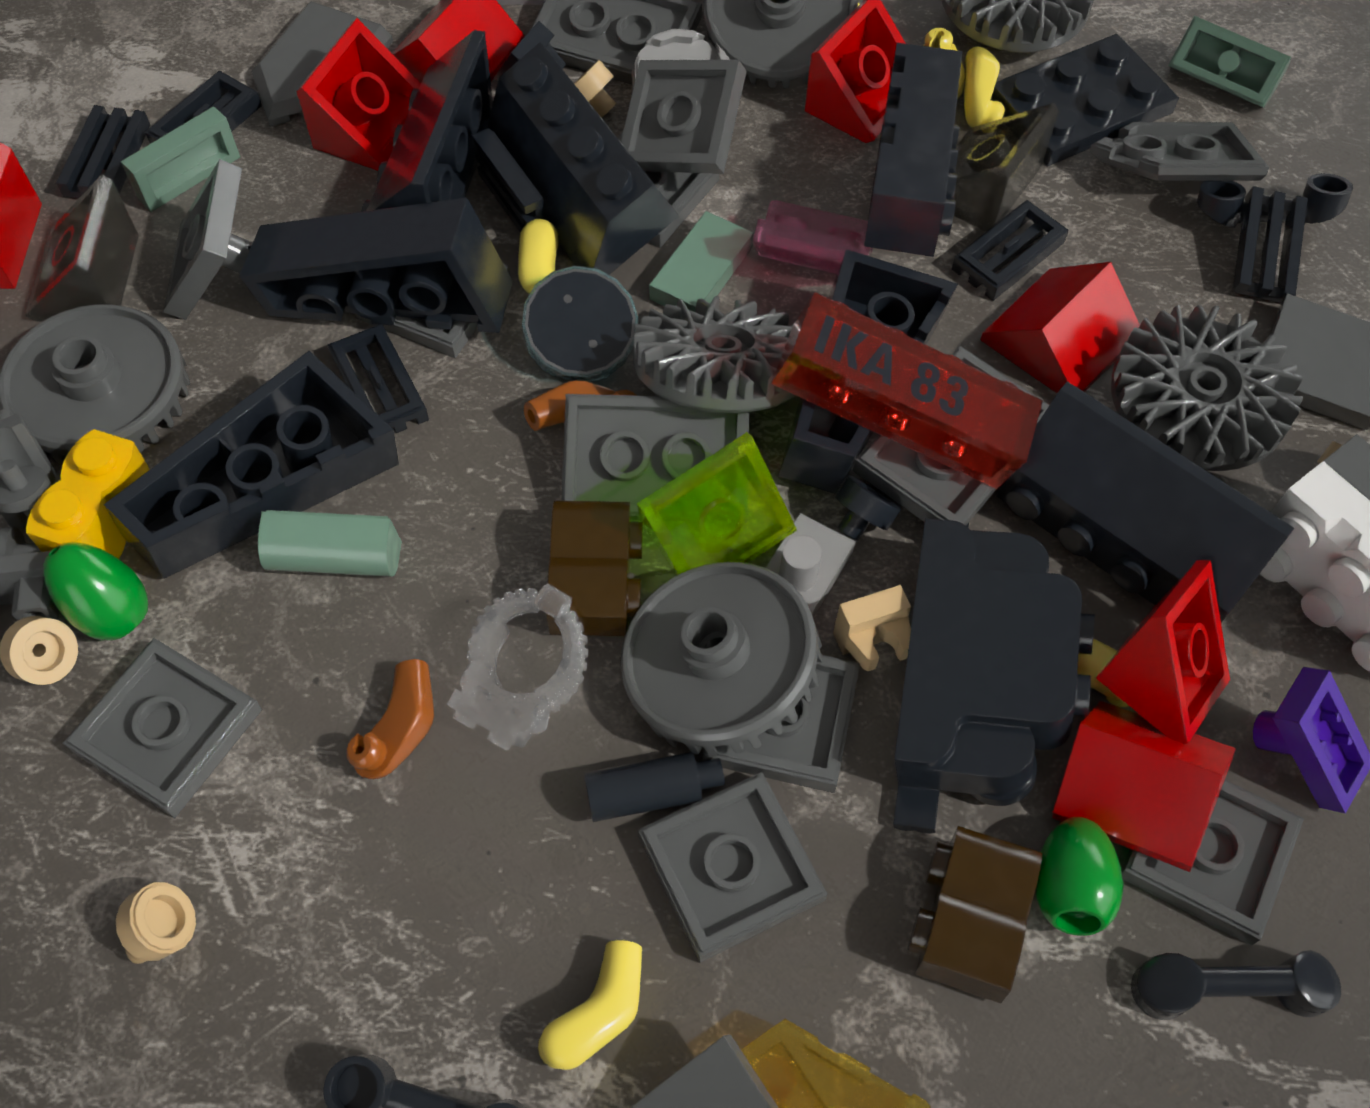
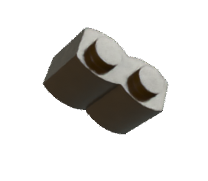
M554 501L546 610L550 635L625 636L628 628V617H634L641 606V579L629 578L630 559H642L643 522L631 521L630 502Z
M960 826L957 827L949 845L937 841L926 877V883L938 886L933 909L930 911L919 908L908 945V950L920 954L916 975L1001 1004L1011 992L1016 976L1027 919L1038 881L1042 853Z

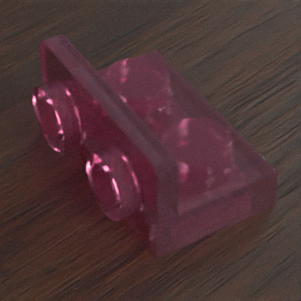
M778 200L770 202L765 220L758 218L753 238L758 256L836 274L846 249L871 256L873 248L864 247L868 221Z

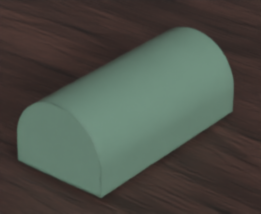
M1194 15L1168 66L1265 108L1282 80L1292 57Z
M266 510V512L261 514L258 532V554L264 570L393 577L397 572L402 541L388 516Z

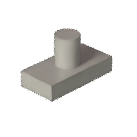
M800 513L766 566V569L785 578L798 590L814 618L853 554L856 541Z

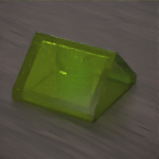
M748 432L637 503L640 522H643L644 528L676 576L692 568L717 562L748 563L797 531L759 449Z

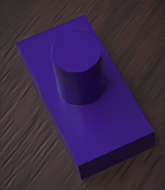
M1303 667L1278 710H1263L1255 719L1253 740L1256 747L1261 750L1292 755L1319 808L1346 814L1370 770V752L1330 670Z

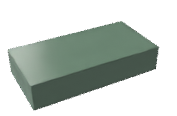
M213 106L122 160L121 164L138 200L150 212H153L208 178L219 159L231 164L240 158V154L227 118Z
M705 211L649 284V299L663 306L666 304L676 306L677 301L682 299L687 309L693 312L696 311V303L699 298L711 303L752 249L754 232Z

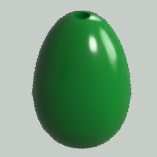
M78 542L62 543L46 556L43 573L49 595L65 619L83 634L98 640H117L132 632L145 618L148 611V595L145 587L135 572L115 556L95 546Z
M1071 817L1060 822L1051 831L1042 846V860L1035 893L1043 916L1053 927L1067 934L1087 936L1103 931L1115 919L1122 902L1123 879L1115 848L1107 834L1097 823L1087 818Z

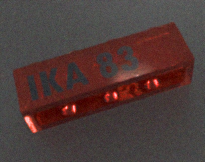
M814 292L794 323L771 384L996 489L1027 462L1043 400L1020 390L1010 382L1001 381L965 364L953 355L944 354L908 337L901 330L887 327L850 309L842 302L828 299Z

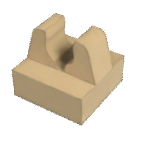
M901 585L842 603L839 606L833 631L842 654L850 653L866 671L874 670L877 667L879 655L874 647L875 644L881 642L890 644L900 661L908 657L911 634L909 622L911 605Z

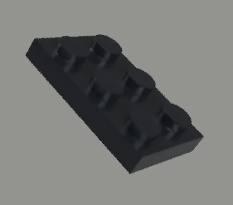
M1116 33L996 82L991 100L1003 104L1005 109L1003 117L1048 167L1090 149L1092 144L1104 137L1111 139L1118 137L1119 130L1132 122H1154L1172 114L1179 97Z

